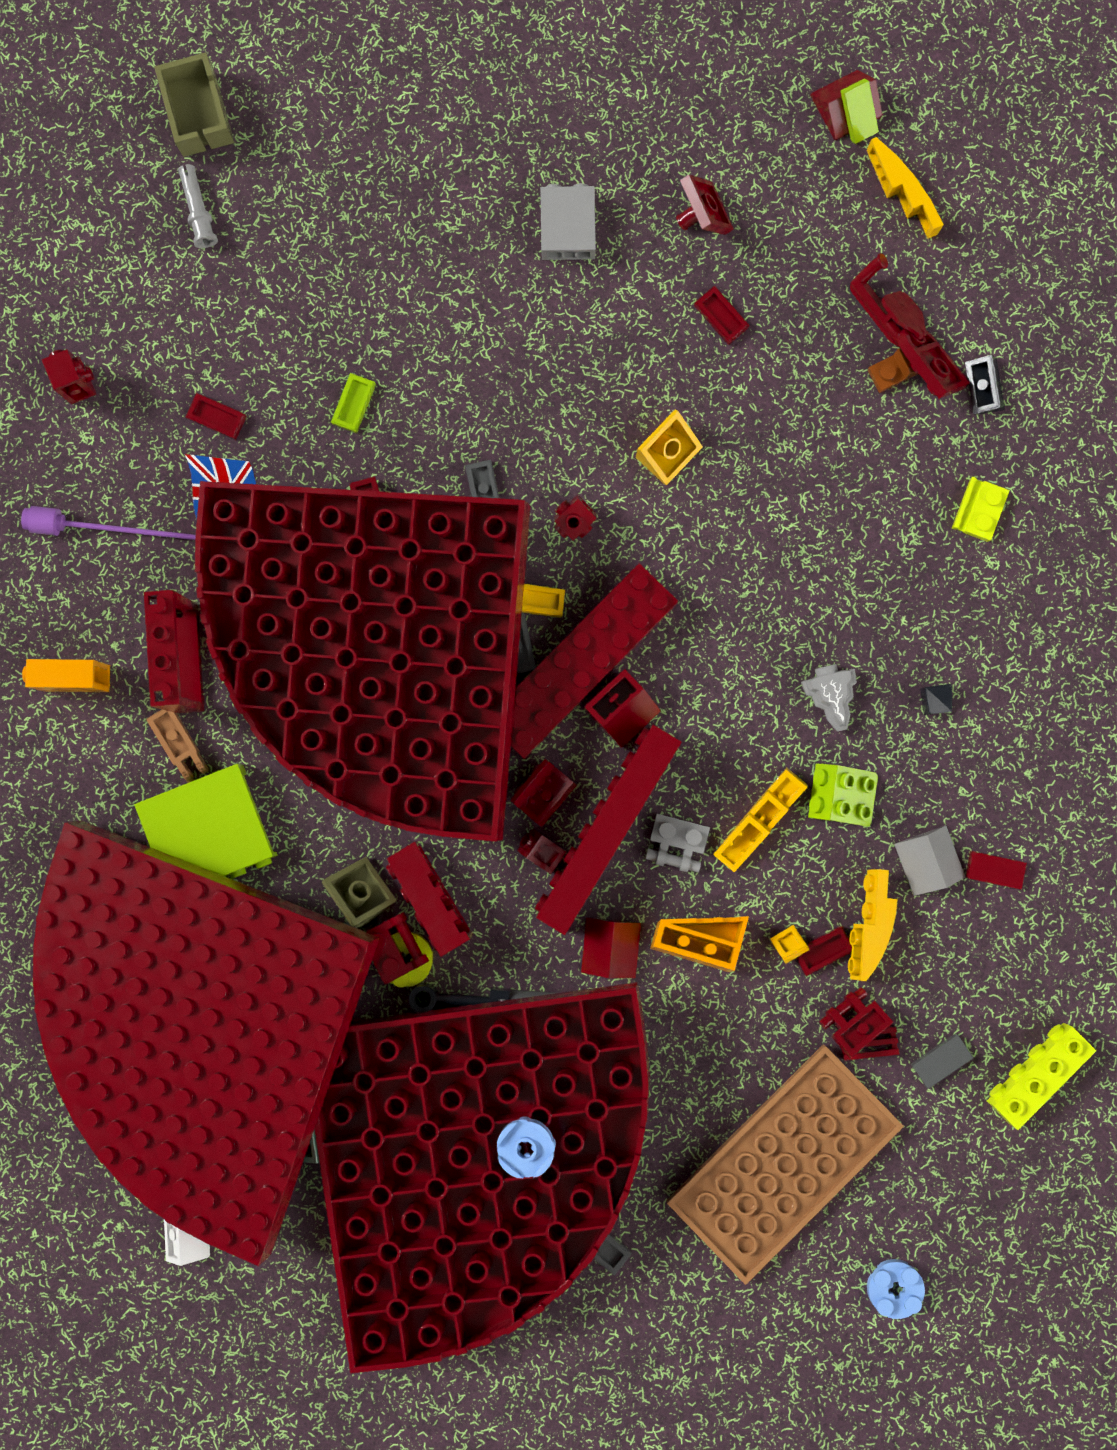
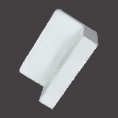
M164 1220L167 1262L182 1266L210 1256L209 1244Z

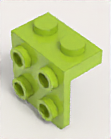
M816 763L808 818L870 826L878 775L875 772L840 765Z

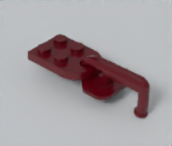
M879 253L852 280L850 284L852 294L886 338L901 348L904 355L911 362L912 370L921 375L927 383V388L931 394L941 399L963 390L970 382L938 341L926 330L923 313L912 298L902 291H897L885 295L880 300L867 283L880 269L888 267L886 256L883 253Z

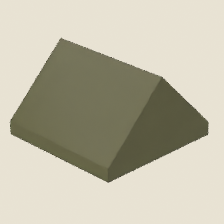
M367 857L360 859L322 881L328 893L354 928L366 926L397 902Z

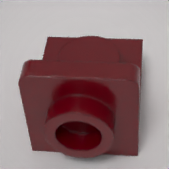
M534 829L524 835L517 850L549 874H552L566 851Z

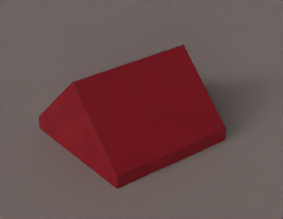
M859 70L810 94L835 141L849 134L841 90L862 79L868 80L876 120L883 116L876 79Z
M586 917L581 973L609 979L636 978L641 923Z

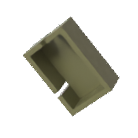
M206 52L154 66L174 142L183 157L206 151V145L214 149L234 143L223 99L219 92L220 88L215 70Z

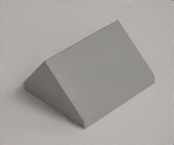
M946 825L894 844L913 896L948 888L965 878Z

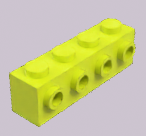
M1065 1023L1054 1026L1048 1033L1049 1038L1042 1045L1034 1046L1028 1053L1029 1058L1023 1064H1018L1009 1072L1010 1077L1003 1085L1001 1083L997 1084L990 1091L989 1095L991 1097L987 1102L1015 1129L1019 1130L1096 1052L1072 1026Z

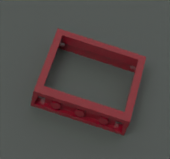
M174 590L144 592L150 707L174 713L204 711L198 604ZM176 610L182 611L183 617L176 618ZM155 692H162L164 701H156Z

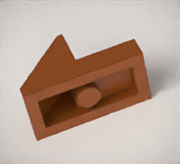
M901 348L897 349L894 355L867 369L879 393L918 375L912 370L911 362L904 355Z

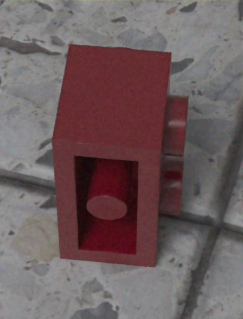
M66 349L55 350L49 354V357L41 359L53 390L71 405L96 395L91 382L95 380L93 372L88 364H83L79 356L75 357Z

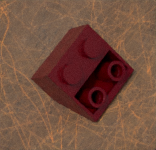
M626 669L584 707V710L620 748L625 746L661 712L643 687Z

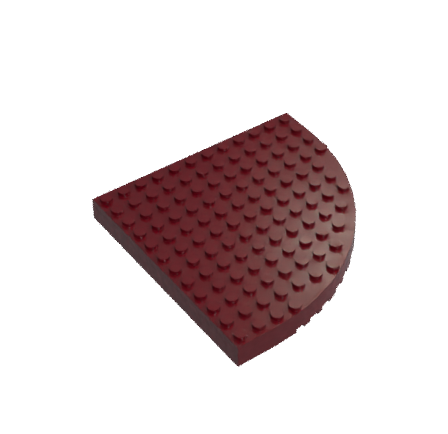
M200 481L195 535V572L197 573L198 587H196L197 598L200 600L202 613L200 618L205 626L207 635L206 643L212 659H215L220 673L218 676L226 685L230 693L229 697L236 710L248 722L255 737L263 745H266L281 765L304 781L305 785L320 792L325 798L338 806H343L362 817H367L381 824L394 826L405 831L442 837L495 842L503 840L531 506L525 500Z
M82 820L65 822L47 874L38 915L36 916L33 945L34 1011L45 1057L57 1090L74 1124L97 1156L99 1162L104 1164L117 1181L141 1203L162 1217L167 1223L213 1247L256 1266L262 1264L272 1254L380 937Z
M638 982L351 1021L315 1125L350 1374L439 1362L443 1358L455 1354L459 1356L467 1353L468 1350L481 1345L485 1346L504 1334H510L537 1313L540 1314L556 1297L558 1298L572 1285L575 1278L593 1260L600 1246L612 1231L629 1195L641 1156L648 1117L650 1072L647 1038ZM521 1117H529L543 1123L550 1130L556 1142L551 1165L542 1175L534 1178L524 1177L522 1179L513 1177L502 1168L498 1159L497 1141L501 1132L510 1122ZM519 1143L521 1154L524 1155L526 1152L532 1154L534 1152L531 1149V1143Z

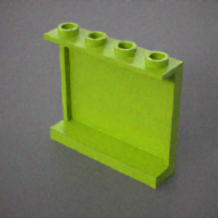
M243 764L232 765L134 804L150 848L224 877L230 875L231 879L237 878L247 873L245 868L253 865L257 869L272 864L271 858L278 856L277 852L272 850L244 777L247 774Z

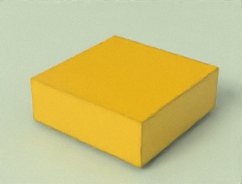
M794 925L770 938L771 943L785 964L809 950Z

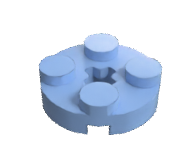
M521 1117L510 1122L498 1138L497 1152L499 1163L513 1177L522 1179L524 1177H538L552 1163L556 1146L555 1139L550 1130L540 1121L529 1117ZM519 1143H531V1149L534 1152L532 1154L528 1152L524 1155L521 1154Z
M890 1259L881 1262L873 1273L870 1274L867 1281L869 1299L881 1315L892 1319H903L921 1310L925 1295L924 1282L914 1267L905 1261ZM894 1282H898L899 1286L903 1287V1290L897 1296L889 1292V1288L893 1287Z

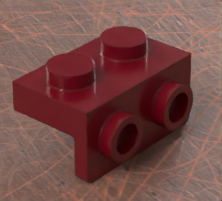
M544 759L542 763L535 766L527 781L515 790L514 796L510 801L539 826L543 827L577 785L547 759Z

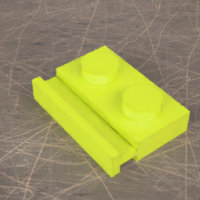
M975 477L970 478L952 529H957L965 534L990 542L1010 490L986 481L982 482Z

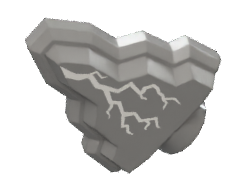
M836 664L815 669L816 677L801 682L805 695L811 696L815 706L824 710L827 721L837 732L846 730L850 719L848 703L854 697L852 686L857 683L855 669L838 671Z

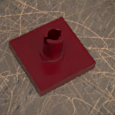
M690 174L680 180L691 204V207L676 216V220L683 230H688L689 227L698 221L702 230L723 235L734 230L712 181Z

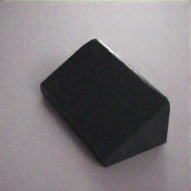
M989 355L965 362L967 377L970 382L969 389L973 414L1005 410L997 358Z

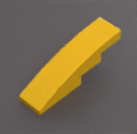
M877 137L871 139L866 151L886 197L898 196L907 219L915 215L918 216L927 239L938 235L944 224L930 197L917 178Z
M786 768L713 855L735 872L768 836L771 829L787 813L789 807L806 790L808 785Z

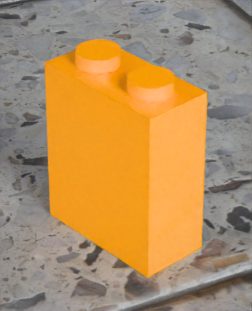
M26 659L22 678L25 682V687L44 692H109L110 665L95 660Z

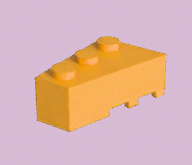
M749 916L661 919L657 922L650 949L726 972H732L736 968Z

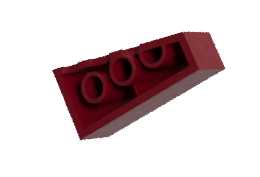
M418 841L411 843L386 858L389 863L386 865L389 874L394 880L398 879L402 886L400 889L401 894L408 904L411 902L416 911L414 915L417 921L427 931L429 941L433 948L438 951L440 957L471 939L473 933Z

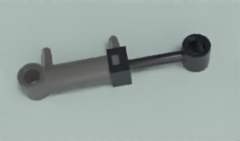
M420 983L410 993L409 1004L415 1012L419 1013L431 1011L438 1004L467 1006L559 992L511 990V988L491 987L490 996L442 994L432 984ZM420 991L428 992L431 996V1002L427 1005L419 1003L417 993Z

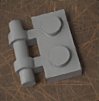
M656 814L650 840L659 842L660 846L658 851L648 848L645 859L655 861V864L660 866L667 864L678 867L679 871L688 872L690 870L699 873L701 862L691 860L692 852L704 854L710 827ZM668 846L684 849L682 857L668 854Z

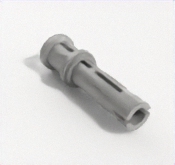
M186 164L187 172H185L182 165L178 168V173L190 212L188 224L193 228L195 235L193 239L194 246L197 248L214 246L217 244L218 239L217 235L212 231V216L205 210L195 166Z

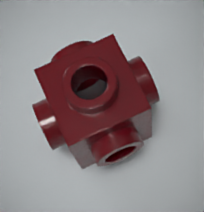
M577 494L570 502L565 500L555 509L557 514L554 517V522L556 523L554 527L564 538L569 536L574 541L579 536L582 539L593 528L591 524L597 519V513ZM575 517L578 520L571 521L570 518Z

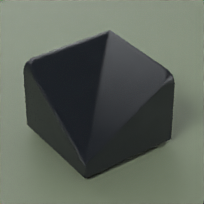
M951 684L920 689L924 716L952 712Z

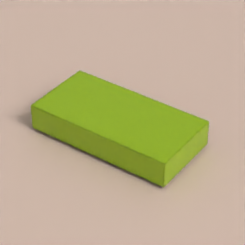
M862 79L841 90L851 141L856 144L878 133L869 81Z
M350 373L331 424L357 434L376 383Z

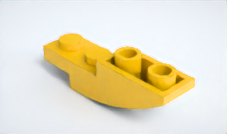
M867 870V875L864 878L863 886L866 891L865 903L862 906L864 924H853V929L850 932L852 955L848 961V971L852 980L867 981L882 959L889 943L898 900L887 898L889 870Z

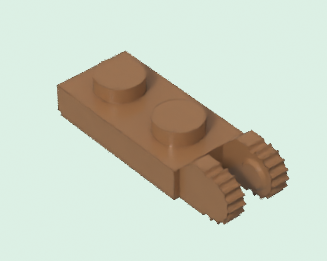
M160 710L146 719L172 764L177 766L188 783L194 780L193 773L184 763L188 758L191 757L197 769L202 774L209 771L203 758L198 753L200 752L177 713Z

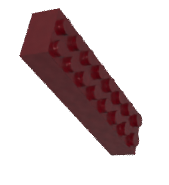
M640 563L515 688L511 747L522 758L526 759L677 605L678 600Z
M652 725L649 729L644 727L635 741L639 747L635 753L630 751L621 764V767L625 768L620 777L617 775L613 777L606 789L611 792L606 801L603 799L599 800L592 812L596 815L591 825L586 822L578 835L582 840L577 849L572 846L564 858V862L568 864L563 872L560 870L556 871L549 883L553 887L549 895L543 893L534 908L538 911L537 919L563 935H566L682 743L655 725Z

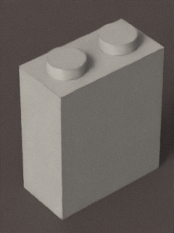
M583 183L575 184L571 187H562L559 184H549L546 187H540L542 260L595 259V187Z

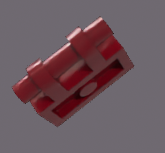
M862 987L854 993L849 992L844 996L845 1000L835 1008L831 1007L825 1012L826 1015L819 1020L820 1025L825 1030L833 1024L838 1027L839 1030L832 1035V1038L850 1059L893 1024V1021L875 1000L867 1007L861 1002L868 996ZM851 1009L855 1010L857 1015L847 1023L842 1016Z

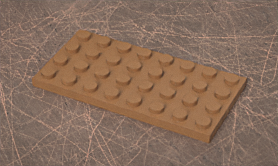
M823 1044L666 1202L746 1285L904 1126Z

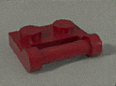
M404 912L367 931L369 934L380 937L372 962L385 985L429 962L427 955L422 954L405 921L407 917ZM396 926L413 959L406 963L389 930Z

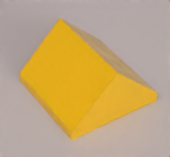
M674 410L637 449L636 459L664 485H667L703 446L679 411Z

